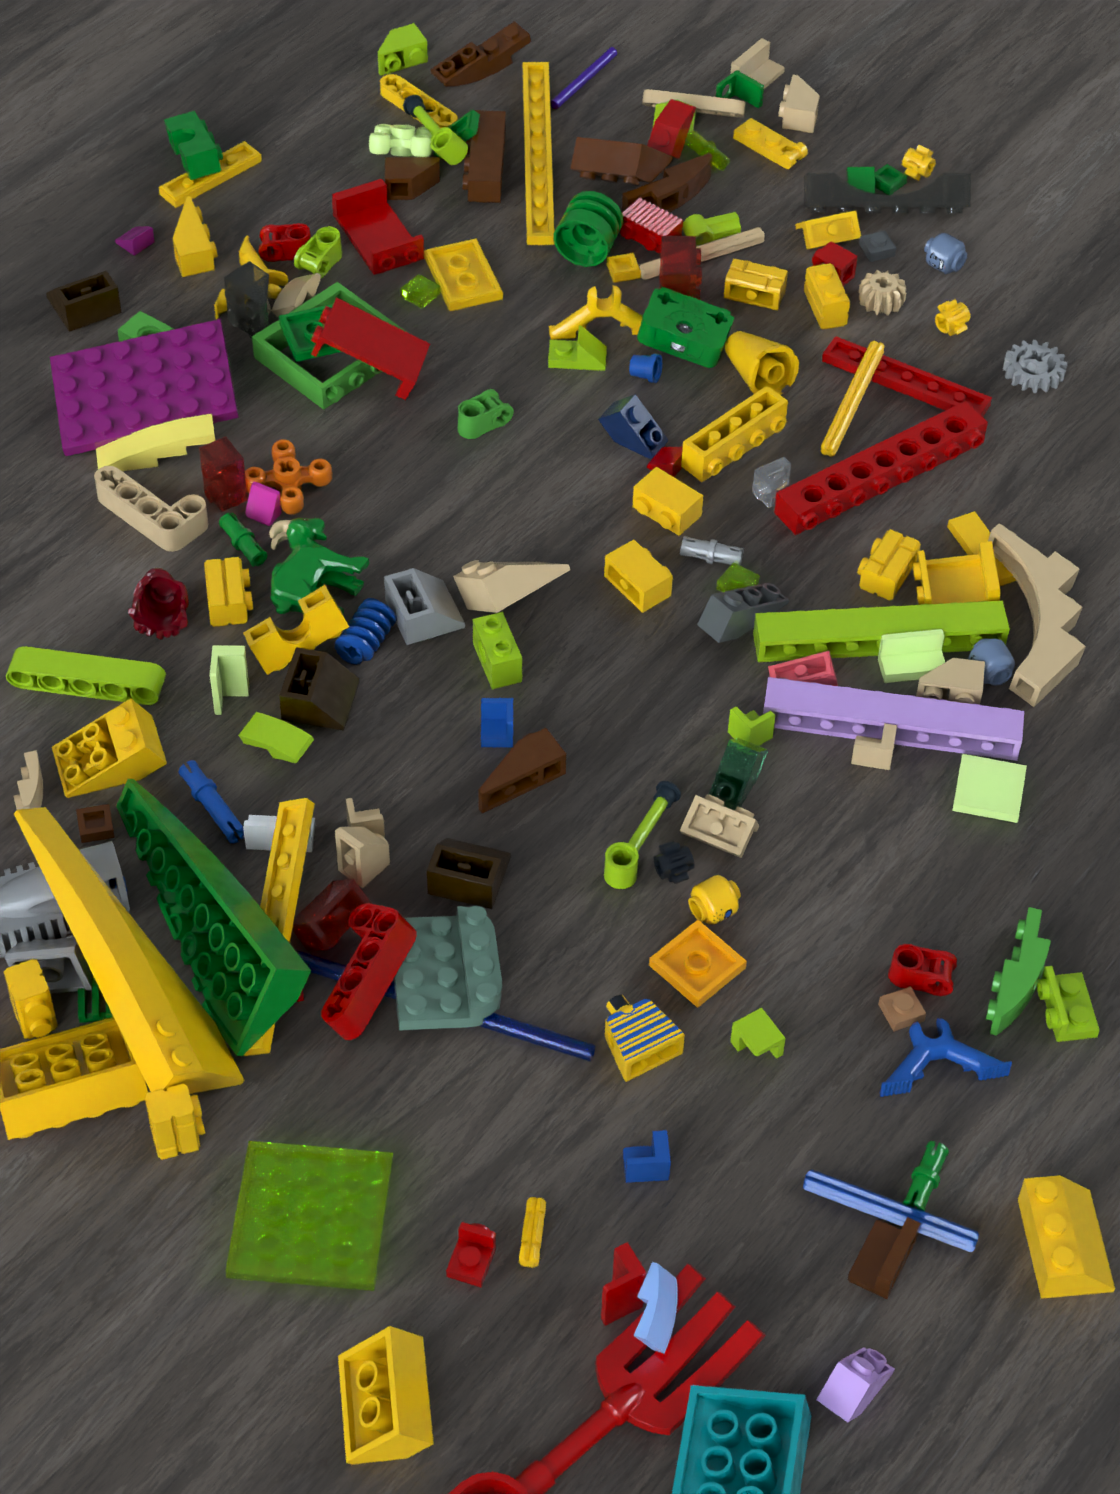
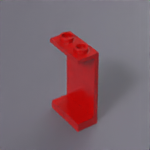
M383 179L332 194L333 216L373 275L424 259L423 236L411 237L387 202V186Z
M336 297L331 308L325 306L320 316L319 322L323 323V326L318 325L311 338V341L315 343L311 355L316 357L323 343H326L401 380L395 396L406 400L416 384L430 343Z

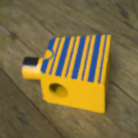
M617 995L608 1001L606 1008L611 1013V1016L605 1020V1038L626 1082L683 1054L684 1033L651 1000L643 999L630 1005L623 995Z

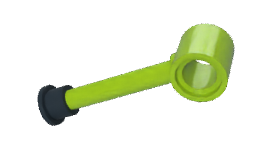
M411 95L406 98L403 103V109L406 114L418 118L433 135L430 143L431 149L449 165L460 163L467 155V143L450 128H440L425 111V106L420 96Z
M660 781L656 786L657 792L653 797L654 803L628 843L617 842L607 848L605 852L604 879L609 886L616 889H626L635 884L638 874V851L664 810L670 808L673 802H677L681 797L679 788L668 781Z

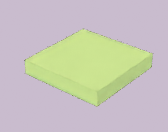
M962 754L952 811L1017 823L1027 765Z

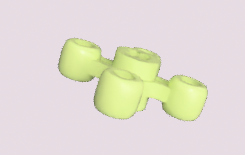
M379 124L375 126L374 133H371L369 136V150L373 154L382 155L388 154L391 148V154L395 156L428 157L432 154L430 143L433 135L426 127H418L415 133V127L411 125Z

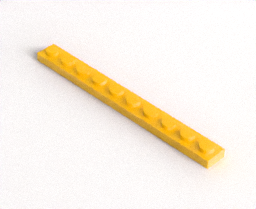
M523 62L527 245H554L549 62Z

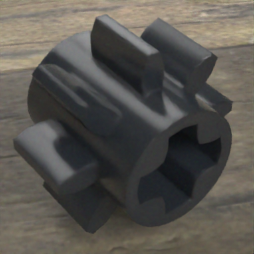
M674 841L660 845L661 854L653 858L658 876L662 880L668 878L669 882L674 884L688 880L687 871L695 867L690 849L686 845L680 847L679 842L675 843Z

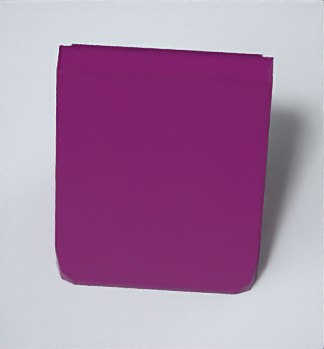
M135 226L115 240L117 245L134 256L155 242L153 228L150 226Z

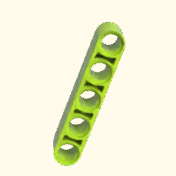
M27 646L18 647L14 651L6 673L7 681L20 689L125 702L131 698L141 705H153L158 701L166 677V672L161 666L150 662Z

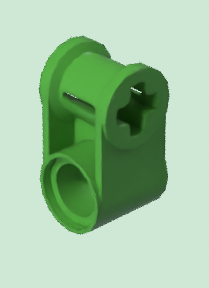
M494 389L486 390L482 394L459 404L458 433L463 438H478L497 427L506 425L511 420L514 409L509 404L503 403L499 399V394Z

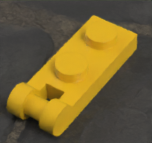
M752 118L734 130L733 139L785 169H790L796 164V160H802L808 155V149L805 144L801 142L794 143Z

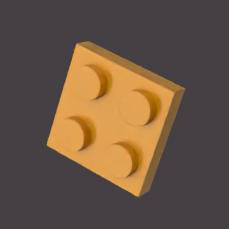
M696 920L649 958V966L697 1008L745 970L747 961L699 920Z

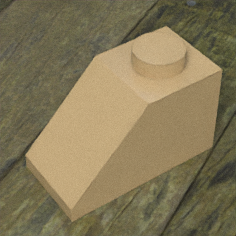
M339 827L335 830L338 871L363 889L390 865L389 844L382 835L374 834L366 827Z

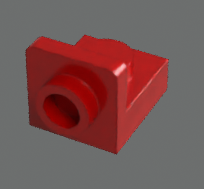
M461 1222L458 1229L459 1239L446 1269V1277L482 1288L496 1251V1233L479 1223L468 1224Z

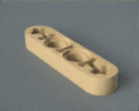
M644 90L642 100L643 105L655 108L656 104L668 102L670 99H677L695 106L696 113L729 117H743L746 104L744 101L660 90Z

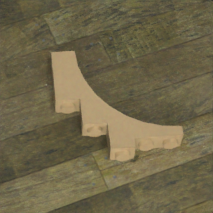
M999 523L992 529L988 541H992L995 558L1017 580L1027 599L1033 620L1031 651L1016 669L1009 689L1035 707L1079 664L1086 647L1076 637L1068 633L1075 627L1083 608L1073 598L1065 595L1072 589L1079 568L1056 551L1047 558L1038 549L1033 548L1014 532Z

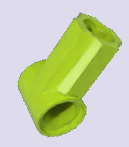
M736 212L706 219L702 215L694 214L685 219L682 230L692 247H696L740 233L741 225Z

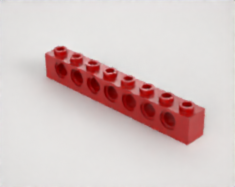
M964 401L776 492L774 513L795 535L805 530H811L816 525L830 518H835L854 506H860L874 496L884 494L889 489L901 483H906L925 471H931L936 466L948 460H953L958 455L972 448L979 447L984 443L988 422L969 403Z

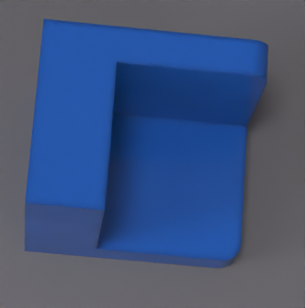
M513 698L481 699V747H513Z
M667 1130L653 1131L651 1146L625 1147L623 1149L626 1183L669 1180L671 1160Z

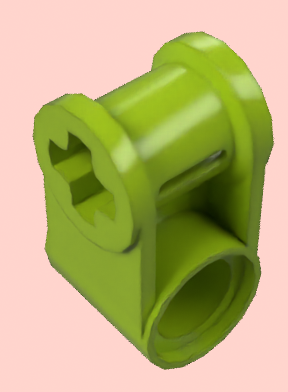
M331 226L322 227L317 230L316 234L298 249L294 258V266L299 270L306 269L313 274L319 273L322 279L342 258L339 230Z

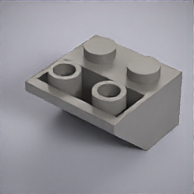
M415 568L384 576L385 602L396 614V624L406 645L465 628V622L443 580Z

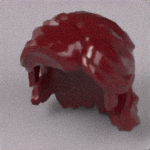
M162 568L150 569L138 582L133 592L132 607L128 608V614L134 620L133 627L136 631H139L141 634L145 633L148 637L155 633L156 638L163 640L164 637L170 638L171 635L174 637L178 636L180 630L188 625L186 615L189 605L187 589L181 581L174 580L172 575Z

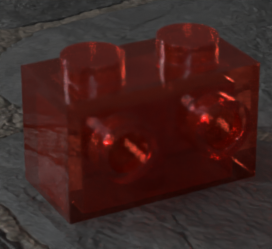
M225 436L200 447L203 489L210 503L214 502L221 512L248 501L244 458Z
M354 879L332 881L294 918L292 931L308 951L329 950L338 943L340 937L350 928L348 919L352 911L361 904L372 903Z

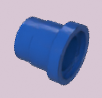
M634 354L629 365L630 375L647 379L650 383H657L662 373V356L660 354H652L651 356Z

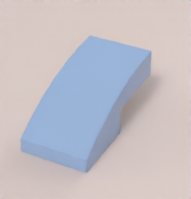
M652 1262L637 1296L647 1306L634 1336L652 1350L665 1354L677 1311V1278L658 1263Z

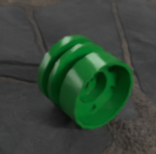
M594 191L580 192L573 196L554 232V244L557 251L566 260L579 266L592 267L604 262L623 226V215L619 206L611 198Z

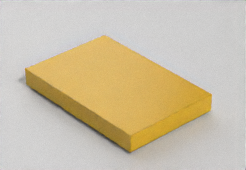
M477 239L424 250V259L449 311L503 300V291Z

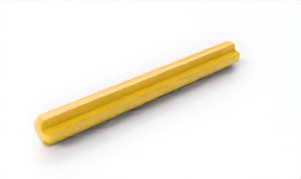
M875 340L870 342L821 444V453L823 455H828L829 457L836 455L883 356L885 346L882 342L878 343Z

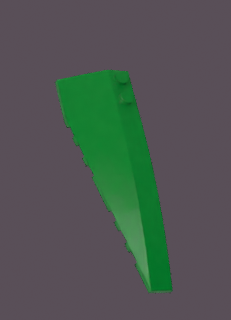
M128 778L116 807L129 837H137V849L135 851L139 860L147 861L150 869L146 874L150 886H157L159 890L156 900L173 939L180 940L181 942L180 955L184 965H191L195 975L191 981L195 990L202 992L205 1001L202 1003L203 1008L216 1023L222 1037L236 1056H243L298 1000L311 970L258 903L220 860L154 796L134 779Z

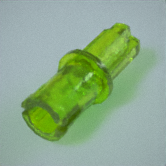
M695 130L688 133L686 138L688 141H685V145L694 150L698 156L710 153L712 155V165L721 171L725 170L726 166L730 164V159L716 148V144L713 141L706 140Z

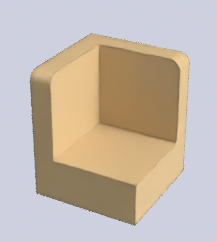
M884 723L882 739L856 736L851 764L890 770L897 725Z
M347 798L348 827H366L374 834L378 833L385 838L383 815L380 814V809L355 812L353 799Z

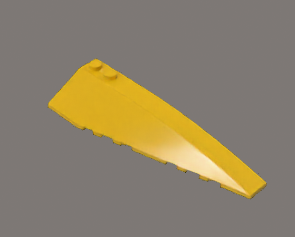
M47 808L16 810L14 816L150 1092L160 1089L167 1091L168 1087L183 1083L188 1086L190 1094L242 1085L245 1080L216 1023Z

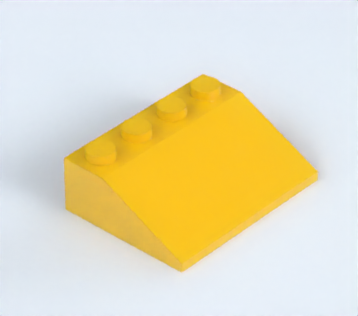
M114 1017L0 1049V1111L8 1140L27 1138L35 1132L52 1127L61 1128L72 1121L86 1117H99L107 1111L120 1107H133L144 1101V1097L148 1093L145 1079Z

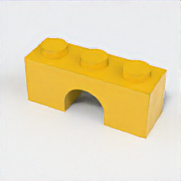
M325 585L298 600L304 613L303 621L298 627L292 630H282L269 617L243 632L250 649L267 675L273 671L285 668L292 660L296 647L314 650L319 644L328 639L338 637L342 634L343 630L349 628L345 617Z

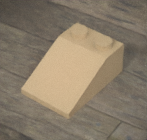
M475 560L462 566L463 571L453 577L468 610L498 613L571 569L569 564L479 562V560Z

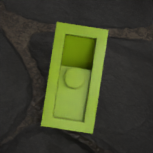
M579 325L578 341L550 340L548 368L605 371L607 346Z

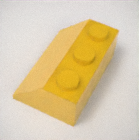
M1061 1175L1024 1178L1018 1203L1041 1299L1114 1292L1115 1286L1090 1190Z
M388 1326L338 1355L346 1463L361 1464L407 1459L433 1445L422 1336Z

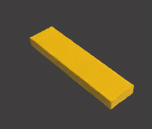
M244 141L222 153L223 160L219 161L221 172L190 180L187 173H184L160 186L159 195L177 208L185 203L186 197L191 196V199H194L262 162L261 154Z

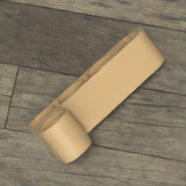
M104 466L95 472L94 478L98 501L162 549L171 552L178 551L207 530L209 524L206 502L203 497L194 494L187 495L172 506H169L114 466Z

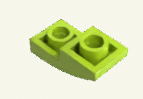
M259 712L253 715L238 735L244 744L267 749L273 758L296 764L314 741L312 735L296 726Z

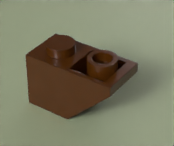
M385 157L387 200H413L440 182L439 157Z

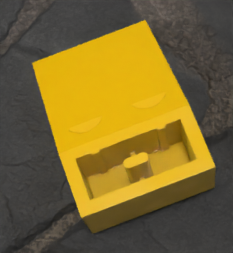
M131 698L52 746L63 790L67 798L126 784L128 778L139 781L167 764L152 715Z

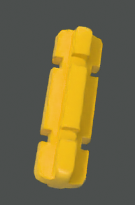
M530 1197L526 1202L519 1264L523 1267L534 1268L539 1264L546 1201L543 1198Z

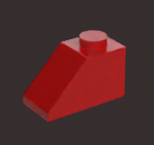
M670 99L655 120L647 146L680 159L696 107Z

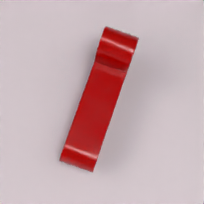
M364 903L356 907L348 919L349 926L362 938V941L321 1011L322 1019L345 1040H353L365 1030L416 940L417 932L415 928L396 909Z

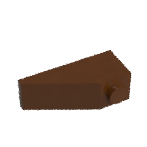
M547 728L535 733H529L523 739L518 740L478 789L479 810L482 814L566 774V753Z

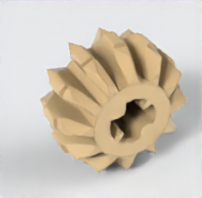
M877 269L874 274H866V277L861 280L858 291L860 305L866 307V312L875 311L876 315L885 313L887 316H889L891 311H899V308L903 306L907 294L905 280L899 279V274L891 275L888 270L885 273H881Z

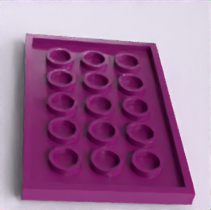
M220 319L50 357L62 450L65 456L96 450V448L119 438L131 435L133 432L181 418L212 414L213 423L239 418L224 331Z

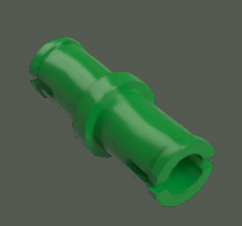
M235 513L224 514L219 520V526L231 538L232 546L236 550L241 551L253 567L263 564L268 555L255 540V534L249 528L243 526Z
M935 1141L927 1143L919 1167L913 1169L911 1174L913 1181L906 1198L903 1200V1204L914 1208L916 1206L917 1209L924 1212L932 1190L938 1188L941 1180L939 1173L949 1154V1149L941 1143L934 1150Z

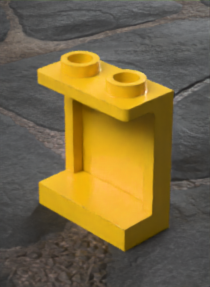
M992 541L979 542L980 554L926 560L924 550L918 551V562H913L914 580H920L921 586L916 587L918 605L1000 601V585Z

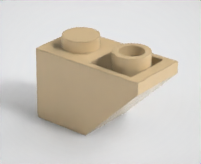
M793 75L790 85H785L783 101H781L779 108V117H783V129L813 133L818 116L820 95L798 75Z
M960 658L948 660L919 678L916 697L980 705L983 693L985 662Z

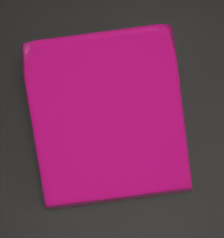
M254 481L251 485L246 506V516L264 525L271 526L282 513L280 492Z

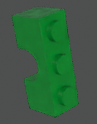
M195 111L164 119L169 143L175 154L181 155L183 168L190 180L221 172L219 161L223 160L222 151L219 144H215L212 132H208L204 119L200 120Z

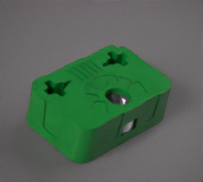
M661 287L660 290L655 288L648 307L643 314L637 339L641 344L703 367L714 368L717 366L725 347L734 316L730 315L731 312L729 310L672 291L666 287Z

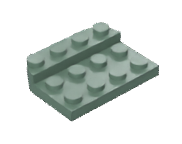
M457 906V916L405 918L415 928L417 937L394 977L399 1030L476 1027L483 1024L484 1018L490 1016L496 1009H500L502 977L494 925L486 916L487 913L484 908L480 906Z

